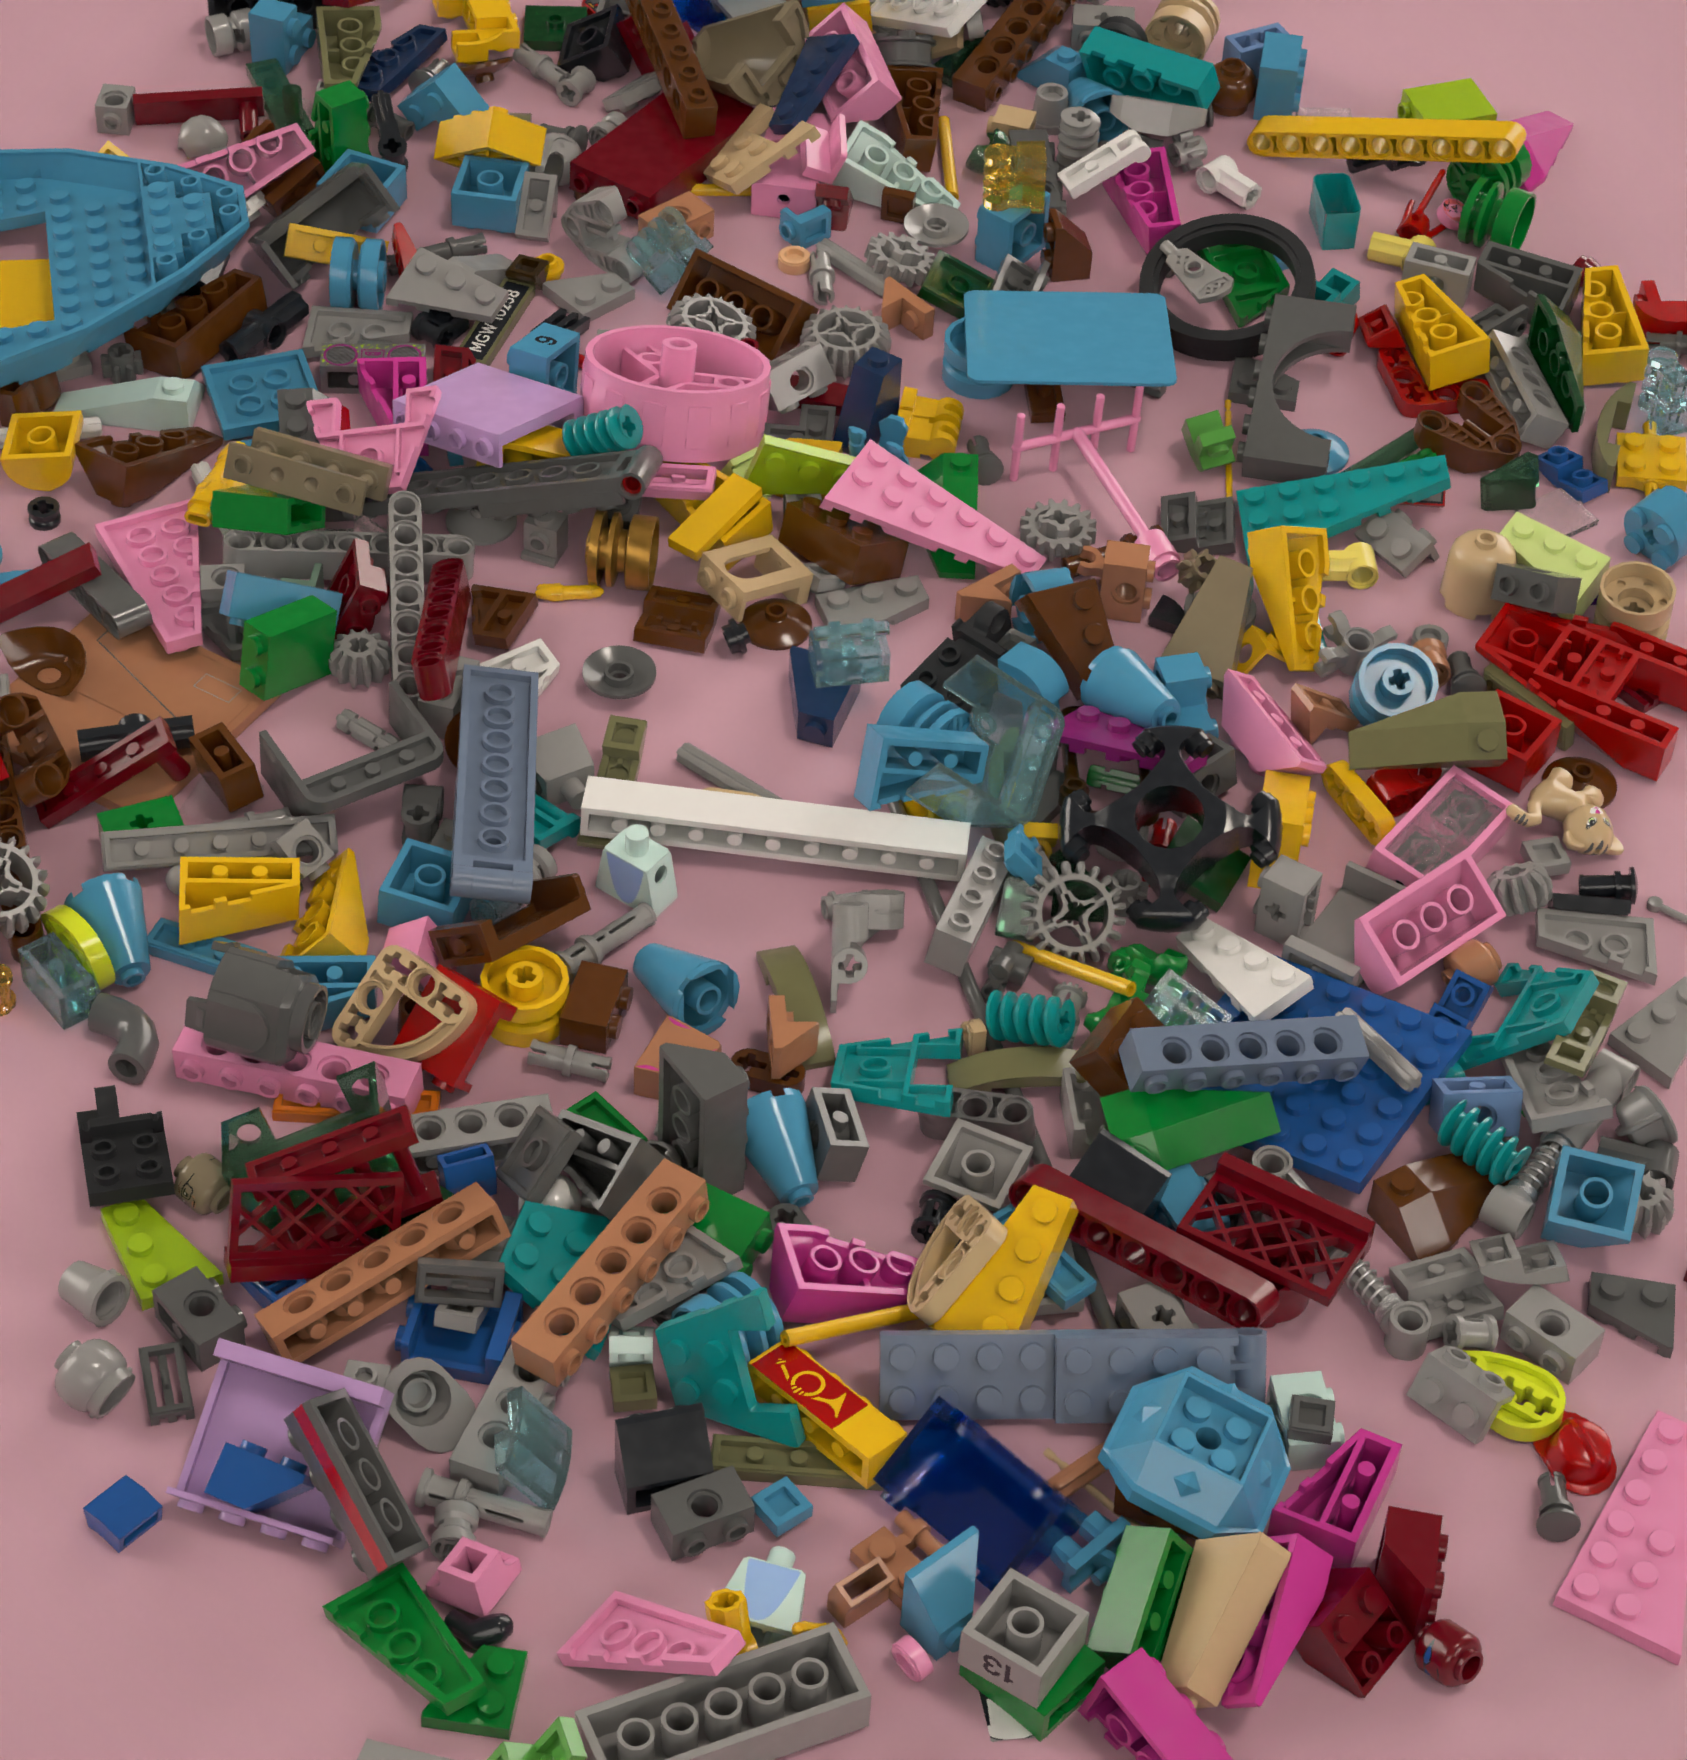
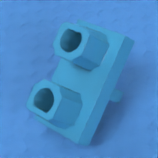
M1095 1510L1085 1518L1078 1532L1088 1542L1084 1548L1078 1545L1070 1536H1064L1054 1544L1050 1559L1064 1573L1061 1586L1070 1594L1090 1577L1096 1586L1102 1585L1105 1581L1108 1582L1116 1558V1550L1121 1543L1126 1525H1131L1122 1515L1112 1522Z

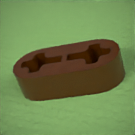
M746 1048L737 1051L731 1058V1061L736 1066L739 1065L744 1070L751 1066L749 1071H745L750 1081V1088L748 1090L759 1093L771 1090L774 1097L785 1095L783 1088H793L799 1090L801 1094L804 1091L806 1071L802 1064L780 1079H771L768 1052ZM786 1076L790 1077L788 1081H783L786 1079Z

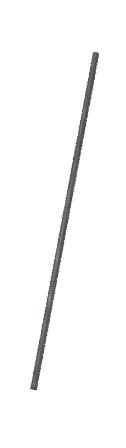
M902 800L887 803L890 813L908 815ZM917 877L937 926L946 908L934 879ZM968 962L961 977L957 976L974 1019L980 1018L986 1027L985 1046L987 1051L1003 1049L1001 1041L994 1040L988 1032L985 1018L986 1004ZM1003 1088L1005 1094L1024 1097L1020 1088ZM1036 1128V1138L1030 1145L1033 1147L1031 1156L1033 1164L1035 1166L1036 1164L1043 1163L1052 1167ZM1071 1240L1075 1261L1097 1281L1095 1292L1088 1295L1100 1328L1119 1329L1086 1247Z

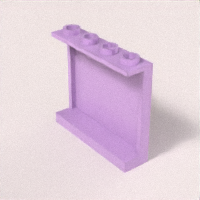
M475 363L425 385H437L442 392L424 443L501 468L503 467V445L548 424L563 429V425L567 420L583 416V396L488 365ZM406 394L392 400L393 424L405 422Z
M219 1338L213 1353L214 1356L220 1358L216 1374L177 1487L175 1489L168 1486L166 1493L179 1498L178 1507L203 1514L204 1508L207 1506L220 1510L219 1520L244 1527L246 1519L262 1524L259 1532L282 1540L286 1539L288 1532L303 1536L302 1546L327 1553L329 1545L343 1549L346 1536L344 1532L339 1531L334 1525L330 1516L331 1508L323 1493L315 1487L310 1491L257 1514L206 1494L204 1490L225 1442L240 1447L244 1439L268 1449L264 1458L280 1464L282 1457L285 1456L308 1466L302 1453L292 1446L288 1438V1427L284 1418L302 1403L342 1388L346 1389L377 1447L394 1393L373 1384ZM307 1467L305 1472L307 1476H309V1467Z

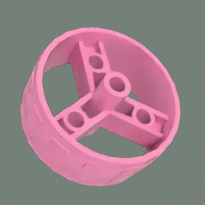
M641 325L609 330L589 341L585 350L580 385V395L583 396V416L606 409L609 410L616 406L621 408L627 404L637 411L643 425V436L640 444L636 448L629 450H637L641 446L651 445L661 452L663 461L707 463L733 459L758 447L763 438L768 415L771 366L768 359L751 345L712 331L669 325Z

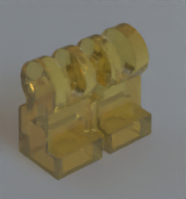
M1018 141L1016 146L999 143L988 146L984 151V161L986 163L984 165L985 178L983 180L984 192L982 199L984 207L991 211H1004L1008 208H1030L1031 213L1044 214L1047 166L1045 141Z

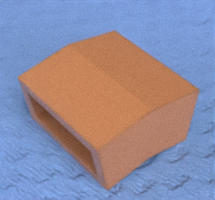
M880 1556L836 1583L829 1591L827 1610L843 1628L848 1627L888 1600L889 1587L895 1580V1577ZM864 1592L863 1594H861L860 1596H858L857 1598H855L854 1600H852L854 1597H856V1596L859 1595L860 1593Z

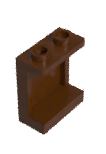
M266 119L261 125L254 127L249 135L240 143L275 131L273 122ZM311 155L308 159L263 188L261 192L265 196L264 199L267 203L262 207L276 218L314 190L316 183L325 174L321 162Z

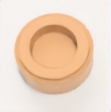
M787 246L779 251L778 268L780 271L788 275H801L809 271L811 262L810 252L800 246Z

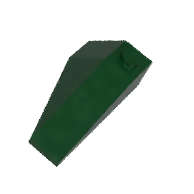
M1537 294L1527 346L1567 419L1569 429L1572 433L1578 432L1584 409L1582 335L1579 330H1576L1568 315L1547 296Z

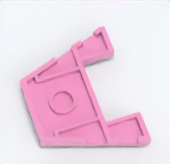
M437 385L406 389L404 423L340 430L342 403L337 397L307 401L306 406L315 426L313 427L315 436L320 444L394 465L388 494H394L398 491L407 490L439 404L442 391Z

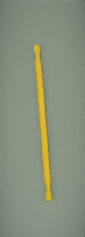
M1226 399L1225 426L1232 425L1231 400ZM1232 463L1225 465L1226 497H1233Z

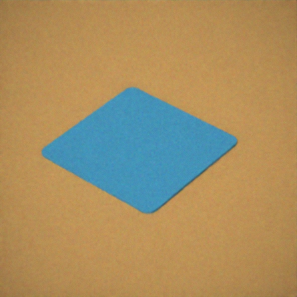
M972 290L964 294L967 377L974 383L1167 387L1177 382L1166 298L1160 294Z

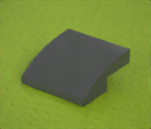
M1195 491L1161 496V528L1177 552L1186 553L1194 549L1198 554L1204 549H1208L1211 555L1236 553L1235 505L1232 496L1199 502Z

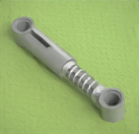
M1604 1048L1594 1059L1584 1080H1588L1595 1087L1596 1095L1600 1099L1606 1098L1614 1108L1619 1101L1624 1099L1633 1090L1640 1075L1641 1067ZM1604 1120L1560 1128L1554 1132H1543L1540 1137L1539 1147L1530 1155L1528 1161L1518 1174L1514 1176L1512 1181L1504 1187L1498 1184L1492 1189L1483 1204L1479 1220L1504 1234L1510 1233L1513 1239L1518 1240L1531 1222L1536 1209L1535 1203L1539 1199V1195L1543 1194L1544 1188H1547L1549 1182L1552 1181L1555 1163L1562 1146L1565 1145L1582 1150Z
M1266 1145L1254 1152L1251 1160L1252 1165L1314 1193L1292 1169L1293 1159L1284 1148ZM1291 1229L1302 1235L1305 1239L1311 1238L1310 1235L1300 1230ZM1334 1246L1325 1247L1330 1260L1348 1257L1349 1255ZM1314 1249L1315 1257L1318 1261H1321L1317 1250ZM1359 1259L1345 1280L1347 1287L1353 1290L1354 1295L1360 1298L1361 1303L1367 1306L1370 1313L1374 1314V1318L1385 1333L1384 1347L1387 1352L1394 1358L1404 1361L1418 1359L1424 1354L1432 1325V1316L1429 1310L1422 1304L1414 1301H1403L1397 1293H1391V1286L1383 1284L1384 1278L1376 1277L1377 1270L1369 1269L1370 1262H1363Z

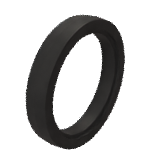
M1248 214L1211 215L1192 220L1173 229L1150 250L1140 273L1139 293L1160 294L1162 283L1171 270L1166 264L1168 256L1159 249L1164 241L1169 240L1178 249L1188 248L1192 252L1217 245L1240 244L1263 249L1275 255L1287 265L1295 280L1291 296L1315 299L1316 292L1314 265L1304 243L1292 231L1279 223ZM1167 308L1172 346L1175 351L1187 356L1210 361H1235V357L1253 358L1262 355L1258 354L1261 333L1268 334L1269 329L1264 327V321L1240 329L1210 330L1191 325L1179 319Z

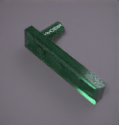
M277 58L247 63L246 74L253 87L262 86L264 108L275 129L297 123L306 137H308V131L313 130L314 127L303 108L301 87L296 84H290Z

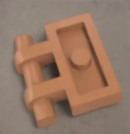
M907 1510L901 1511L894 1520V1523L903 1531L899 1536L895 1537L883 1526L850 1550V1560L858 1568L880 1556L895 1577V1580L889 1587V1599L900 1610L902 1609L905 1573L921 1562L911 1551L919 1546L930 1556L946 1545H942L931 1534V1527L922 1518L915 1519Z

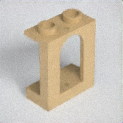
M770 534L703 552L696 582L737 622H741L746 602L782 593L795 604L807 603L814 574L780 541ZM756 555L754 567L762 575L754 578H739L729 573L725 565L732 561Z

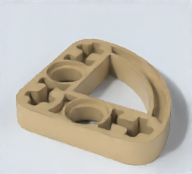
M390 945L379 953L335 1020L332 1027V1037L337 1046L418 1062L441 1052L456 1041L474 1020L477 1014V1003L468 991L418 955L398 945ZM394 958L400 959L399 962L407 969L412 970V972L407 976L396 971L395 967L391 964ZM427 975H431L435 981V988L430 995L422 997L418 990L420 980ZM380 988L383 993L382 1003L378 1008L370 1009L367 1005V996L372 989ZM403 993L442 1021L427 1034L404 1044L389 1046L371 1044ZM445 996L459 1002V1006L463 1008L459 1015L455 1014L453 1008L441 1002ZM358 1011L371 1016L369 1021L363 1020L364 1017L357 1015ZM350 1025L354 1026L355 1031L358 1033L355 1040L351 1039V1035L347 1032Z
M963 1196L948 1211L926 1243L912 1272L907 1291V1304L910 1311L927 1325L936 1323L947 1312L1000 1248L1007 1236V1228L972 1196ZM961 1239L962 1241H961V1242L957 1245V1247L954 1249V1247L956 1246V1244L958 1243V1241Z

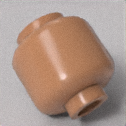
M1472 939L1444 957V971L1441 972V978L1447 987L1455 970L1458 969L1492 986L1499 979V970L1502 969V962L1490 943H1482Z

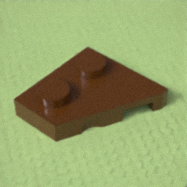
M473 584L471 587L473 597L472 616L474 620L472 622L475 645L509 650L538 606L536 593Z

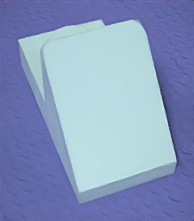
M611 1326L609 1334V1367L652 1364L654 1327L633 1326L623 1332L616 1326Z

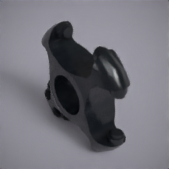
M1179 725L1144 728L1135 738L1132 746L1141 757L1145 758L1148 756L1154 758L1158 755L1160 761L1136 788L1100 811L1090 813L1092 811L1090 806L1092 800L1082 789L1073 791L1068 796H1065L1059 820V841L1062 856L1071 864L1077 865V862H1085L1089 857L1090 852L1088 850L1090 845L1104 847L1138 871L1158 897L1153 903L1148 899L1142 901L1138 899L1127 908L1126 914L1137 928L1164 933L1197 930L1210 915L1208 909L1198 900L1195 902L1188 900L1184 904L1179 900L1203 872L1238 849L1250 847L1252 851L1250 857L1260 868L1269 866L1277 860L1283 830L1280 803L1272 794L1261 791L1251 802L1252 814L1247 815L1239 812L1204 788L1185 764V761L1190 756L1193 759L1198 757L1204 758L1213 750L1214 743L1203 729ZM1167 811L1186 813L1196 819L1202 827V830L1194 840L1182 847L1170 849L1154 846L1139 833L1141 827L1149 818Z

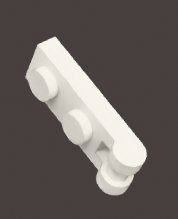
M1127 130L1060 171L1057 175L1071 197L1076 199L1132 163L1147 161L1151 156V149L1142 141L1141 136L1136 130Z

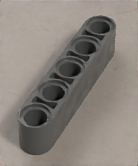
M71 531L38 546V554L42 564L85 543ZM99 556L98 561L102 575L68 591L118 640L153 623L151 612L144 599Z

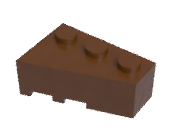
M804 497L803 500L787 502L778 541L819 565V567L832 575L837 576L850 586L901 577L909 546L908 541L884 533L881 526L863 520L862 524L849 519V513L834 507L831 512L819 508L822 500L815 497Z
M1095 578L1029 593L1015 602L1020 613L1024 612L1035 629L1033 633L1038 641L1044 643L1055 662L1062 669L1069 689L1077 700H1081L1080 686L1082 680L1087 681L1092 672L1088 668L1092 660L1102 651L1114 646Z

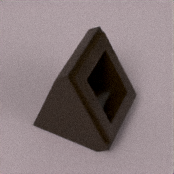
M519 254L505 271V276L510 280L535 285V289L543 291L542 283L546 282L550 262Z

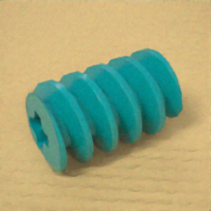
M627 404L621 408L616 406L609 410L606 409L598 413L595 412L587 416L577 417V419L567 420L562 429L563 442L571 456L633 449L640 444L643 436L641 418L637 411Z
M993 990L987 1000L985 1018L988 1032L994 1040H1008L1013 1043L1022 1041L1025 1044L1032 1045L1037 1043V1045L1042 1046L1051 1044L1053 1047L1061 1048L1070 1041L1074 1033L1076 1012L1074 1003L1070 998L1065 1000L1062 1005V1001L1058 996H1051L1047 1001L1045 995L1037 994L1033 999L1030 994L1022 993L1018 998L1016 992L1008 991L1004 996L1002 991Z
M1462 1100L1445 1116L1438 1132L1437 1141L1442 1146H1450V1151L1453 1155H1463V1161L1468 1166L1476 1165V1171L1480 1175L1486 1176L1489 1174V1181L1493 1185H1500L1511 1180L1527 1162L1532 1148L1528 1145L1517 1152L1516 1147L1519 1142L1517 1136H1513L1507 1142L1502 1141L1506 1128L1501 1126L1493 1133L1490 1132L1493 1118L1487 1117L1478 1123L1477 1119L1481 1112L1480 1109L1474 1107L1466 1114L1464 1110L1467 1100Z

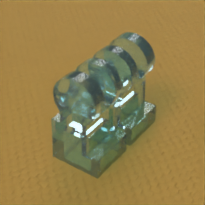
M671 206L661 210L658 217H654L647 227H643L637 236H634L626 243L628 256L644 270L643 276L659 295H662L682 277L695 248L708 253L714 247L706 237L701 240L686 224L684 216Z
M1667 347L1652 348L1647 357L1648 365L1644 372L1645 379L1642 382V392L1639 396L1638 407L1648 414L1647 421H1650V425L1652 421L1656 422L1658 435L1687 432V370L1678 362V354L1673 349Z

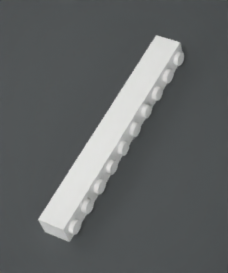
M588 776L581 806L580 835L614 839L625 828L634 824H640L648 829L651 840L665 846L959 882L965 871L971 823Z

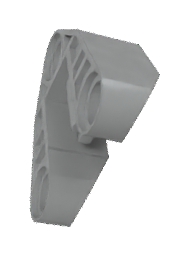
M1112 94L1109 111L1122 123L1137 132L1172 137L1205 126L1208 109L1136 96Z
M615 185L597 187L569 206L561 217V225L567 236L589 261L606 273L614 272L630 284L643 275V269L631 239L617 234L622 230L618 222L627 217L623 200Z

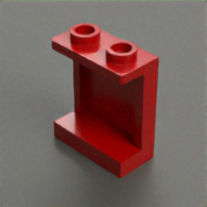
M438 964L436 967L438 971L468 991L475 998L477 1014L470 1026L456 1041L441 1052L418 1061V1063H421L422 1072L426 1070L434 1075L431 1082L451 1094H453L455 1088L469 1093L473 1085L465 1081L496 1024L500 1018L510 1022L518 1008L459 972ZM432 976L421 993L422 997L430 995L435 988V981ZM446 996L441 1000V1002L453 1008L455 1014L459 1015L463 1008L459 1006V1002ZM416 1003L393 1045L404 1044L418 1039L433 1030L442 1021Z

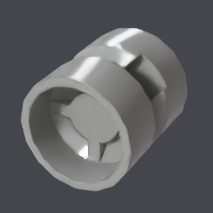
M250 8L231 11L229 17L224 13L205 17L206 38L214 57L233 54L234 48L241 52L251 50L248 17Z

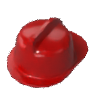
M1564 1411L1562 1422L1552 1435L1532 1442L1553 1478V1471L1560 1472L1565 1476L1566 1490L1582 1496L1598 1495L1609 1489L1616 1478L1617 1464L1612 1453L1609 1436L1600 1426L1576 1413Z

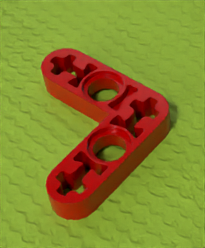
M1405 348L1379 349L1376 363L1377 369L1398 411L1406 417L1417 418L1419 413L1424 410H1435L1443 415L1458 414L1457 399L1461 386L1467 381L1482 382L1493 392L1489 382L1480 378L1466 379L1429 391L1409 352ZM1396 379H1405V380H1408V381H1410V382H1409V383H1403V382L1397 381ZM1446 396L1452 398L1453 400H1444L1439 397Z

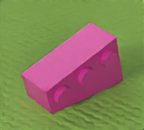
M426 357L357 358L359 392L377 426L393 424V399L405 395L408 388L428 385ZM423 444L419 456H429V444Z

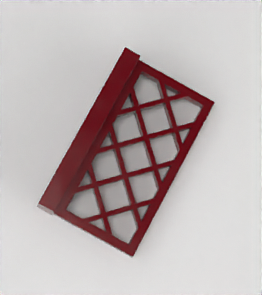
M1224 1152L1217 1162L1214 1175L1180 1221L1176 1232L1240 1266L1328 1307L1359 1259L1363 1260L1369 1252L1376 1222ZM1217 1191L1234 1199L1236 1203L1216 1206L1213 1195ZM1259 1211L1272 1217L1273 1220L1254 1224L1250 1212ZM1241 1213L1245 1225L1225 1228L1221 1216ZM1212 1218L1217 1230L1203 1232L1192 1225L1195 1221ZM1295 1228L1310 1235L1311 1238L1292 1241L1287 1229ZM1279 1232L1283 1243L1263 1246L1259 1234ZM1250 1236L1255 1248L1241 1250L1233 1246L1230 1239ZM1334 1246L1349 1255L1348 1257L1330 1260L1325 1247ZM1316 1249L1321 1261L1302 1264L1297 1252ZM1288 1254L1293 1266L1279 1268L1271 1264L1268 1257ZM1326 1272L1330 1284L1325 1290L1310 1283L1307 1275Z
M402 1171L231 1179L227 1246H224V1264L230 1283L314 1279L379 1240L369 1239L364 1234L379 1219L389 1226V1233L401 1227L404 1175ZM377 1186H392V1195L380 1206H377L367 1197ZM334 1188H347L352 1195L337 1208L324 1198ZM303 1189L310 1197L294 1211L281 1200L290 1191ZM260 1191L267 1199L252 1212H249L241 1204V1193ZM361 1201L372 1213L355 1226L344 1215ZM319 1203L330 1214L313 1228L301 1217ZM276 1205L287 1217L270 1230L259 1218ZM240 1214L244 1217L242 1221H240ZM337 1221L350 1231L339 1241H327L322 1236ZM294 1223L307 1233L297 1243H285L279 1238ZM251 1225L255 1226L265 1235L255 1245L238 1246L239 1236Z

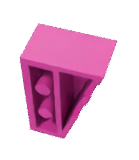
M1360 1428L1326 1459L1325 1465L1315 1475L1304 1479L1292 1496L1285 1502L1280 1501L1272 1509L1267 1536L1299 1533L1334 1557L1331 1567L1352 1568L1395 1477L1402 1444Z

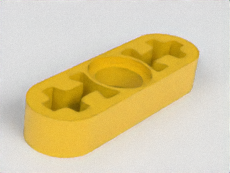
M1339 760L1326 765V770L1321 774L1326 791L1367 840L1376 846L1396 826L1394 817L1354 770H1349L1348 762Z

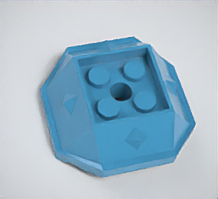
M1193 1366L1132 1386L1097 1457L1105 1470L1110 1471L1115 1484L1127 1501L1200 1539L1257 1532L1263 1533L1272 1509L1291 1470L1271 1406L1238 1390L1235 1383L1226 1384Z

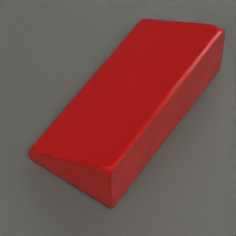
M1387 304L1358 318L1360 321L1359 327L1368 348L1407 347Z

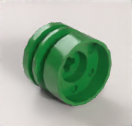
M1523 143L1516 157L1510 163L1451 162L1446 173L1448 189L1453 198L1465 203L1476 181L1480 177L1485 176L1492 180V185L1497 181L1504 184L1505 198L1511 188H1520L1530 177L1532 168L1530 153Z
M1480 177L1464 203L1458 227V240L1466 244L1473 240V245L1481 248L1490 237L1492 242L1520 250L1532 222L1536 206V195L1532 192L1513 187L1504 198V184L1497 181L1492 185L1490 178Z

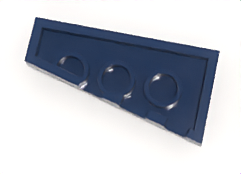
M419 24L392 40L391 48L374 51L370 56V61L367 63L357 88L366 93L370 102H372V95L377 94L378 90H383L384 93L390 94L448 40L446 29Z
M854 34L807 37L769 123V127L775 135L788 134L801 121L806 122L859 46L860 42Z

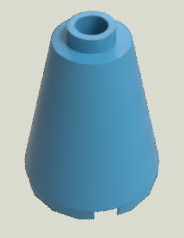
M1078 77L1068 84L1066 88L1069 100L1068 107H1084L1092 110L1099 116L1101 126L1099 128L1098 143L1101 140L1111 141L1129 128L1109 111L1112 94L1125 96L1123 93L1086 77Z
M1113 646L1102 651L1092 660L1088 667L1092 672L1087 681L1082 680L1080 686L1081 700L1085 706L1097 707L1101 712L1114 717L1127 718L1131 723L1144 728L1176 725L1178 723L1181 713L1179 702L1135 651L1129 648H1122L1121 646Z
M111 873L87 880L81 884L83 891L73 897L71 892L66 897L64 905L72 908L83 917L101 940L114 968L115 984L125 987L137 986L145 980L151 970L143 894L138 879L133 877V881L127 880L124 873Z
M650 943L644 946L635 956L633 963L635 976L666 1014L706 1035L722 1026L726 1021L722 1016L728 1006L734 1009L737 1003L740 989L738 975L724 962L658 943Z
M783 1088L785 1095L773 1097L771 1090L762 1092L747 1099L749 1115L746 1122L748 1142L745 1147V1155L780 1203H791L799 1208L812 1202L814 1195L819 1189L806 1102L801 1092L793 1088Z

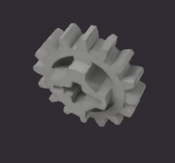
M880 232L877 237H871L864 257L867 258L866 265L874 266L873 273L883 274L882 279L885 280L890 276L897 282H905L908 287H912L913 282L922 286L935 258V254L927 252L929 248L927 245H918V239L906 237V234L896 237L893 232H889L888 236Z
M1049 499L1048 505L1045 506L1040 502H1036L1035 510L1027 508L1025 516H1021L1020 540L1026 542L1025 544L1029 547L1036 549L1041 555H1048L1049 561H1053L1055 557L1067 558L1070 555L1080 554L1083 546L1095 544L1097 532L1096 519H1090L1091 512L1089 510L1081 512V504L1077 503L1071 507L1068 506V501L1065 499L1061 503H1055L1053 499Z

